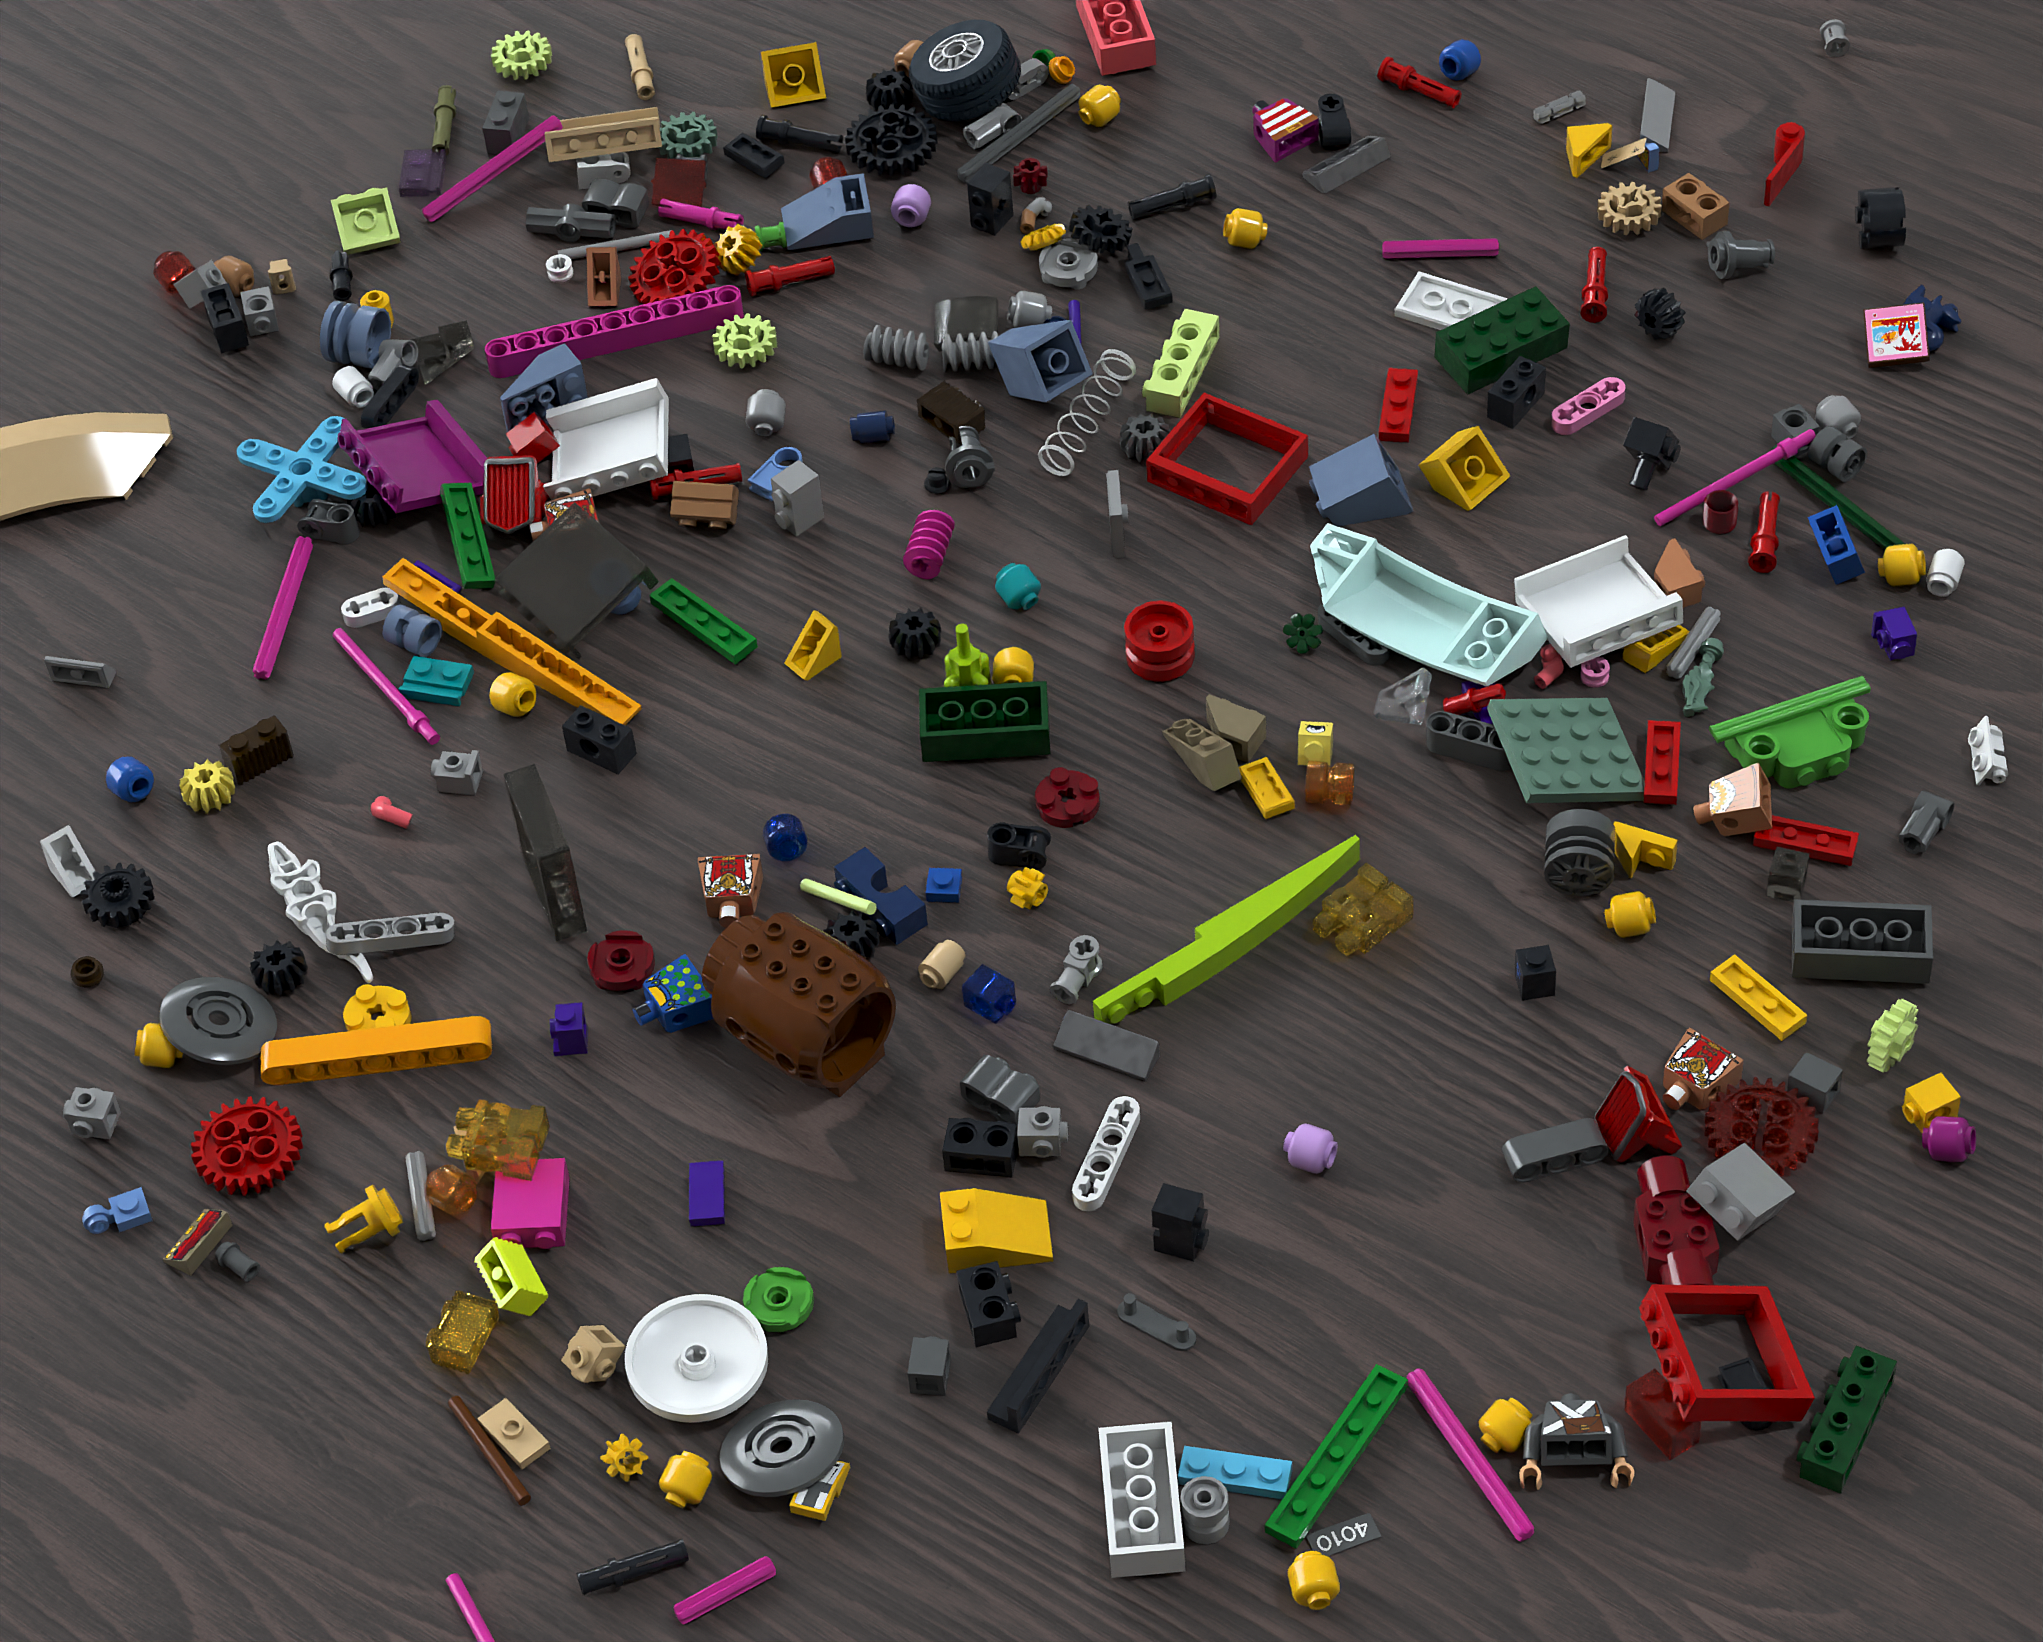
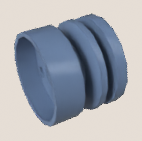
M333 301L328 306L321 324L320 349L323 358L326 361L342 364L352 362L354 366L373 369L379 360L378 352L381 342L391 338L389 313L383 308L364 305L359 308L354 303Z

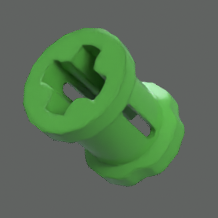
M779 222L776 226L763 228L759 225L755 226V232L759 237L760 243L763 245L759 251L772 246L781 245L783 248L787 247L784 222Z

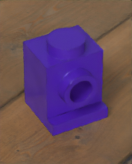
M1905 607L1874 612L1871 635L1873 639L1877 638L1879 647L1885 649L1889 660L1914 656L1917 632Z
M583 1003L555 1005V1018L550 1019V1034L553 1039L554 1056L588 1053V1026Z

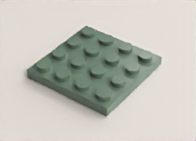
M1608 698L1490 699L1487 706L1488 713L1526 803L1644 801L1645 781Z

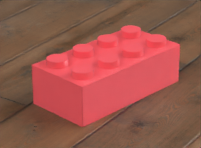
M1076 0V7L1102 76L1156 65L1155 38L1140 0Z

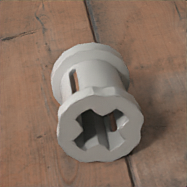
M1837 19L1826 21L1820 28V35L1826 42L1824 46L1825 52L1830 57L1843 56L1850 47L1849 39L1844 35L1845 25Z

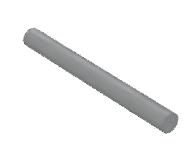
M671 230L557 251L558 255H566L573 260L587 257L586 248L616 247L617 252L650 246L649 241L651 240L655 243L659 242V235L661 234L668 238Z

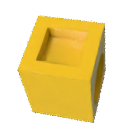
M1940 1072L1906 1088L1902 1110L1906 1119L1911 1124L1914 1123L1922 1133L1924 1128H1929L1931 1121L1937 1116L1958 1117L1961 1096Z

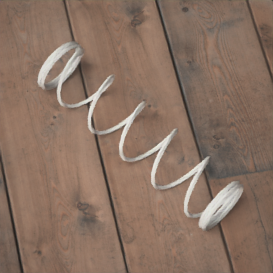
M1108 349L1103 352L1100 360L1094 366V376L1086 379L1082 385V395L1073 398L1070 403V413L1065 414L1058 421V432L1048 436L1045 445L1038 452V459L1047 471L1058 476H1067L1072 473L1075 466L1071 455L1059 446L1048 445V442L1053 436L1059 434L1061 440L1068 448L1076 452L1086 451V444L1080 437L1069 432H1060V424L1064 418L1071 416L1075 424L1083 431L1092 434L1098 432L1097 423L1089 416L1081 413H1072V406L1075 400L1083 397L1093 411L1102 415L1110 414V406L1105 400L1095 395L1084 394V389L1087 382L1095 378L1103 391L1112 396H1121L1123 390L1119 383L1109 377L1096 375L1098 365L1101 364L1103 370L1115 379L1129 380L1133 378L1136 373V366L1133 360L1124 352L1116 349ZM1114 353V354L1120 355L1121 357L1125 358L1129 363H1127L1125 360H1122V359H1119V358H1115V357H1106V358H1104V356L1107 355V354ZM1114 359L1121 361L1130 367L1132 374L1129 376L1117 375L1110 371L1104 360ZM1097 378H1105L1114 382L1120 388L1119 394L1107 391L1101 386ZM1085 396L1101 400L1108 407V411L1103 413L1094 409L1088 403ZM1073 415L1089 419L1095 424L1096 430H1086L1077 423ZM1061 434H1068L1080 440L1084 445L1083 450L1071 447L1065 442ZM1048 449L1057 450L1069 460L1071 468L1065 469L1054 462L1049 455ZM1046 450L1047 456L1049 457L1051 462L1056 467L1066 472H1061L1050 467L1044 461L1042 457V451Z

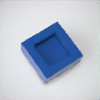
M929 868L926 901L959 903L962 869Z

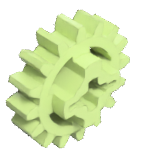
M515 31V36L511 37L506 34L505 41L497 40V46L492 47L491 58L493 67H495L497 73L502 72L504 78L513 75L514 80H517L519 76H523L526 80L529 74L538 76L539 69L546 71V64H551L552 62L551 46L548 44L546 37H540V33L531 36L530 31H526L524 35H520L519 31Z
M746 313L745 317L741 319L738 315H734V321L723 320L724 327L717 326L716 334L712 335L715 355H719V361L721 362L728 360V366L730 367L735 363H739L740 368H744L745 363H750L752 367H755V361L766 362V355L773 356V348L777 347L775 327H771L769 320L762 322L760 315H757L754 319L750 318L749 313Z
M1898 999L1895 1005L1892 1004L1890 1011L1885 1010L1879 1020L1875 1021L1871 1029L1870 1040L1867 1044L1870 1047L1868 1051L1870 1055L1867 1059L1869 1066L1883 1073L1884 1071L1888 1072L1890 1066L1893 1067L1895 1061L1900 1062L1904 1054L1911 1049L1914 1043V1035L1918 1028V1025L1915 1024L1917 1021L1915 1016L1918 1013L1916 1005L1904 999Z

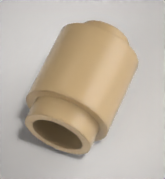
M952 940L938 943L918 966L921 981L929 988L943 989L964 964L963 960L966 955L962 947Z

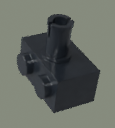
M1637 417L1633 418L1623 444L1633 458L1638 460L1629 482L1630 486L1647 491L1655 467L1658 466L1669 470L1671 463L1677 461L1681 446L1678 445L1679 440L1668 427Z

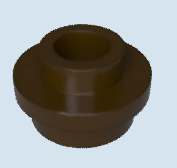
M83 956L73 963L70 972L71 979L79 987H91L102 980L104 968L94 957Z

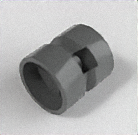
M1827 426L1813 439L1808 450V457L1820 467L1828 468L1829 473L1839 480L1847 482L1860 472L1865 464L1868 452L1865 447L1852 439H1848L1844 433L1835 427Z

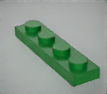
M443 483L440 488V494L463 588H494L496 579L472 483Z
M673 578L649 595L650 603L734 664L758 647L755 637Z

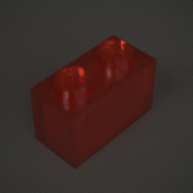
M1655 1368L1626 1386L1624 1410L1669 1460L1674 1459L1699 1443L1701 1421H1683L1677 1403L1673 1400V1393L1669 1383Z

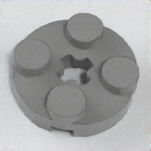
M1066 238L1060 240L1061 244L1052 247L1051 244L1046 246L1039 256V267L1044 283L1079 290L1083 289L1087 285V281L1091 280L1098 269L1097 254L1092 250H1088L1089 245H1079V239Z

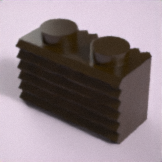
M945 380L917 399L918 417L946 437H954L960 445H962L959 431L960 426L973 427L978 431V434L981 430L984 431L986 427L983 406L976 400L971 401L970 398L963 395L957 386H950Z
M275 715L260 720L251 728L232 735L228 740L218 745L224 760V766L228 767L229 771L232 772V776L238 785L249 782V779L260 776V773H265L266 770H271L272 767H276L277 764H282L283 761H287L288 758H293L294 756L287 730Z

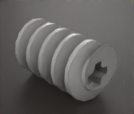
M876 325L873 332H870L866 337L863 355L865 361H870L873 358L877 363L882 361L888 365L896 363L900 367H904L907 364L908 368L915 369L918 366L920 370H924L929 358V344L926 342L925 333L921 332L918 340H915L914 331H909L907 338H904L903 329H898L896 335L892 336V327H887L884 334H881V326Z
M993 331L991 340L998 337L997 331ZM981 332L979 341H976L973 333H969L967 342H964L961 333L957 334L955 342H952L950 335L946 334L942 343L944 372H946L948 363L951 364L953 371H958L961 362L965 371L970 370L972 362L975 363L977 370H981L984 361H986L989 369H993L995 359L988 345V342L991 340H988L985 332Z

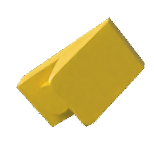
M1614 821V853L1629 878L1632 879L1640 861L1655 867L1672 870L1676 862L1677 839Z

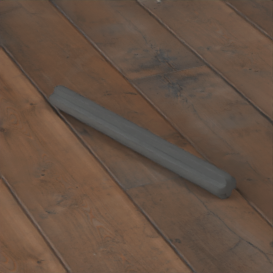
M1073 83L1067 85L958 168V179L968 183L985 163L991 165L1080 98V88L1076 87Z

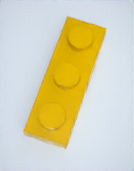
M1735 954L1710 972V981L1781 1041L1806 1024V1013Z

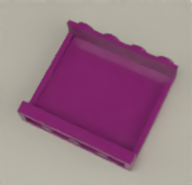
M438 399L427 401L425 417L356 431L346 418L342 419L341 429L338 433L340 448L353 460L354 465L367 477L368 482L376 488L383 500L390 505L395 513L442 503L440 488L443 483H472L475 496L484 493V462L487 457Z

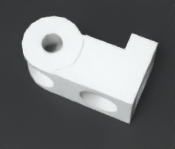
M626 152L576 158L579 189H589L590 183L594 179H608L616 183H622L630 177L629 157Z

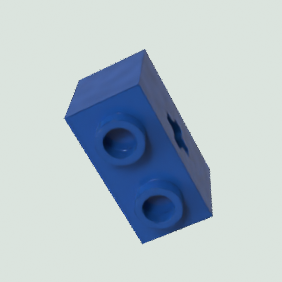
M1837 505L1808 517L1836 585L1865 573Z

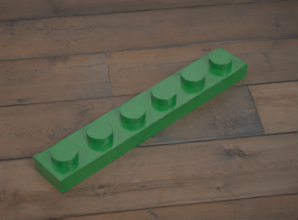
M1378 1364L1375 1365L1266 1522L1265 1533L1295 1549L1298 1548L1408 1388V1379Z

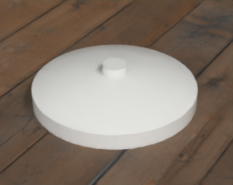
M709 1294L686 1295L659 1305L645 1315L636 1325L627 1342L624 1359L625 1369L634 1395L647 1409L673 1421L688 1423L704 1422L723 1417L737 1410L756 1393L767 1371L768 1347L760 1323L744 1306L722 1296Z

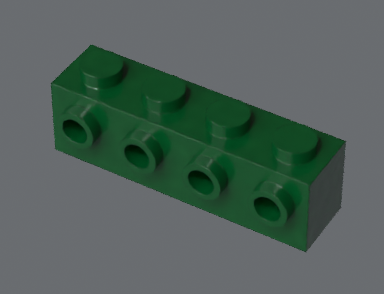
M1857 1345L1850 1358L1843 1357L1837 1372V1377H1840L1837 1386L1833 1384L1829 1386L1823 1403L1826 1405V1409L1823 1414L1816 1413L1810 1428V1433H1813L1810 1442L1804 1440L1798 1451L1796 1461L1801 1463L1800 1478L1837 1493H1842L1892 1387L1896 1373V1360Z

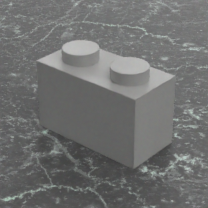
M797 460L771 478L773 491L771 496L776 512L775 520L782 529L789 530L797 537L824 518L819 475L804 463Z

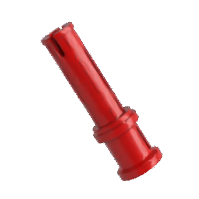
M1387 56L1382 61L1378 70V80L1392 82L1398 85V88L1401 90L1412 89L1452 108H1455L1460 102L1462 96L1460 90L1453 89L1418 74L1413 66L1398 64L1394 62L1392 57Z
M1593 247L1589 250L1587 285L1582 289L1584 303L1581 306L1580 314L1584 320L1593 323L1600 322L1607 316L1605 302L1608 299V290L1604 286L1607 252L1602 247Z
M827 256L785 267L769 265L768 269L756 272L747 270L745 271V280L748 292L752 297L756 296V292L769 289L778 291L782 288V285L833 275L835 274V267L832 257Z
M736 463L684 473L682 470L674 469L673 473H668L667 476L653 479L649 482L654 501L658 500L660 496L672 495L673 484L659 485L686 480L700 483L729 484L742 482L740 464ZM722 474L725 475V476H721V477H714V478H708V479L699 480V478H704V477H710V476H716V475H722Z
M1769 491L1762 493L1760 496L1757 532L1751 538L1750 544L1753 552L1748 559L1750 568L1760 573H1768L1775 569L1777 565V558L1774 553L1779 546V539L1775 532L1780 496L1772 492L1771 501H1769Z

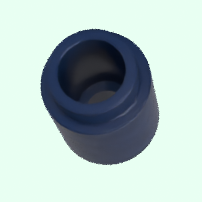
M884 410L858 413L857 417H850L852 440L860 441V443L890 440V434H895L893 416H888L887 411Z

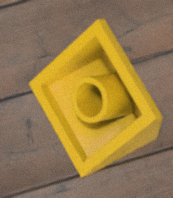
M816 42L761 52L764 80L771 108L826 99Z

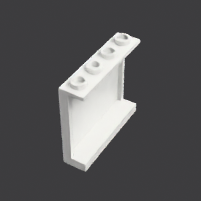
M657 378L546 410V419L560 444L553 451L552 482L546 483L543 486L552 501L589 488L593 497L668 475L669 398Z
M1626 535L1514 578L1516 603L1521 608L1539 614L1548 636L1547 640L1570 668L1683 623V599L1677 592L1668 596L1665 595L1629 554L1628 537Z

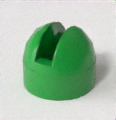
M1050 49L1037 50L1032 58H1037L1044 63L1048 69L1050 60L1056 57L1055 53Z

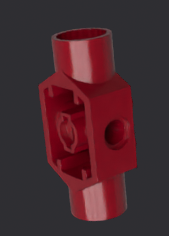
M1659 1156L1644 1162L1637 1171L1642 1195L1635 1198L1633 1223L1646 1280L1660 1285H1714L1712 1275L1717 1273L1720 1248L1712 1216L1686 1191L1690 1187L1685 1162L1675 1156Z

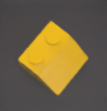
M1479 426L1458 431L1418 465L1434 491L1467 511L1473 509L1510 477L1507 469Z

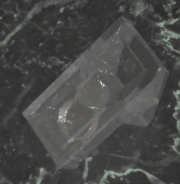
M1423 667L1379 691L1373 716L1382 720L1422 724L1427 707L1426 698L1430 693L1429 687L1432 674Z

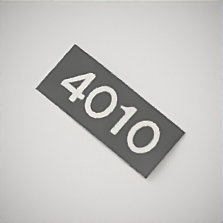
M1370 1513L1306 1535L1312 1550L1321 1552L1325 1556H1331L1364 1542L1382 1537Z

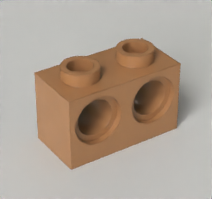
M1687 173L1663 188L1662 211L1703 240L1728 224L1729 202L1706 186L1703 181Z

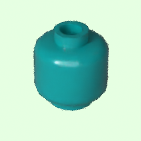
M1010 563L998 572L995 590L1009 608L1016 610L1023 607L1024 610H1027L1038 602L1041 583L1028 566Z

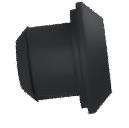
M934 467L928 471L929 474L924 481V487L927 491L937 494L943 493L950 488L951 482L943 468Z

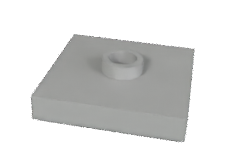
M1111 470L1106 473L1112 556L1114 558L1125 557L1123 523H1129L1127 504H1121L1119 471Z

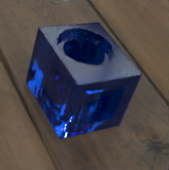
M984 964L962 985L964 1006L994 1024H997L1004 1015L1010 1014L1016 1005L1014 981Z

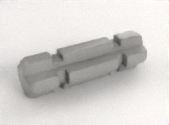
M1577 90L1570 93L1569 97L1565 95L1547 103V107L1542 105L1533 110V118L1538 124L1550 121V117L1555 119L1572 112L1573 108L1576 110L1584 107L1586 97L1581 91Z

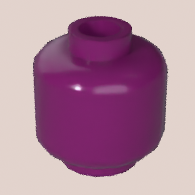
M1937 1116L1933 1118L1929 1128L1923 1129L1922 1146L1924 1149L1929 1150L1931 1158L1935 1161L1964 1162L1969 1154H1974L1976 1130L1974 1126L1969 1125L1968 1120L1965 1118Z

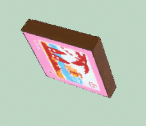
M1924 302L1863 309L1869 368L1930 361Z

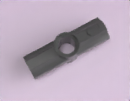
M566 204L562 210L528 207L526 213V229L528 232L556 234L561 240L566 242H575L580 236L613 239L615 234V214L586 212L577 204Z

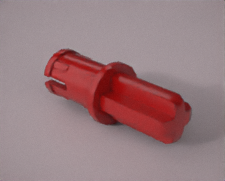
M1499 683L1481 689L1470 688L1467 690V693L1444 698L1443 709L1444 712L1456 715L1470 711L1478 713L1481 712L1482 708L1488 706L1490 699H1505L1506 690Z

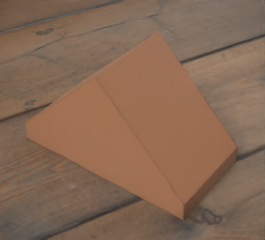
M616 247L586 248L588 306H618L621 272Z

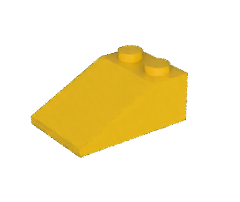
M976 1188L940 1192L949 1274L998 1261L999 1268L1053 1262L1046 1200Z

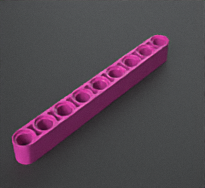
M726 285L491 340L485 346L489 372L496 378H506L522 374L538 355L564 343L578 360H583L716 329L717 326L724 327L723 320L734 321V315H738L740 319L744 317L741 292L735 286Z

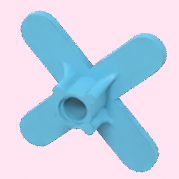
M332 416L325 419L298 452L258 439L245 440L238 446L237 457L242 464L277 476L253 505V513L258 521L264 523L274 522L287 511L292 503H294L295 507H300L303 503L311 502L313 499L325 500L328 497L327 493L348 500L357 499L366 493L368 485L363 475L327 463L340 447L338 433L341 429L342 419L345 418Z

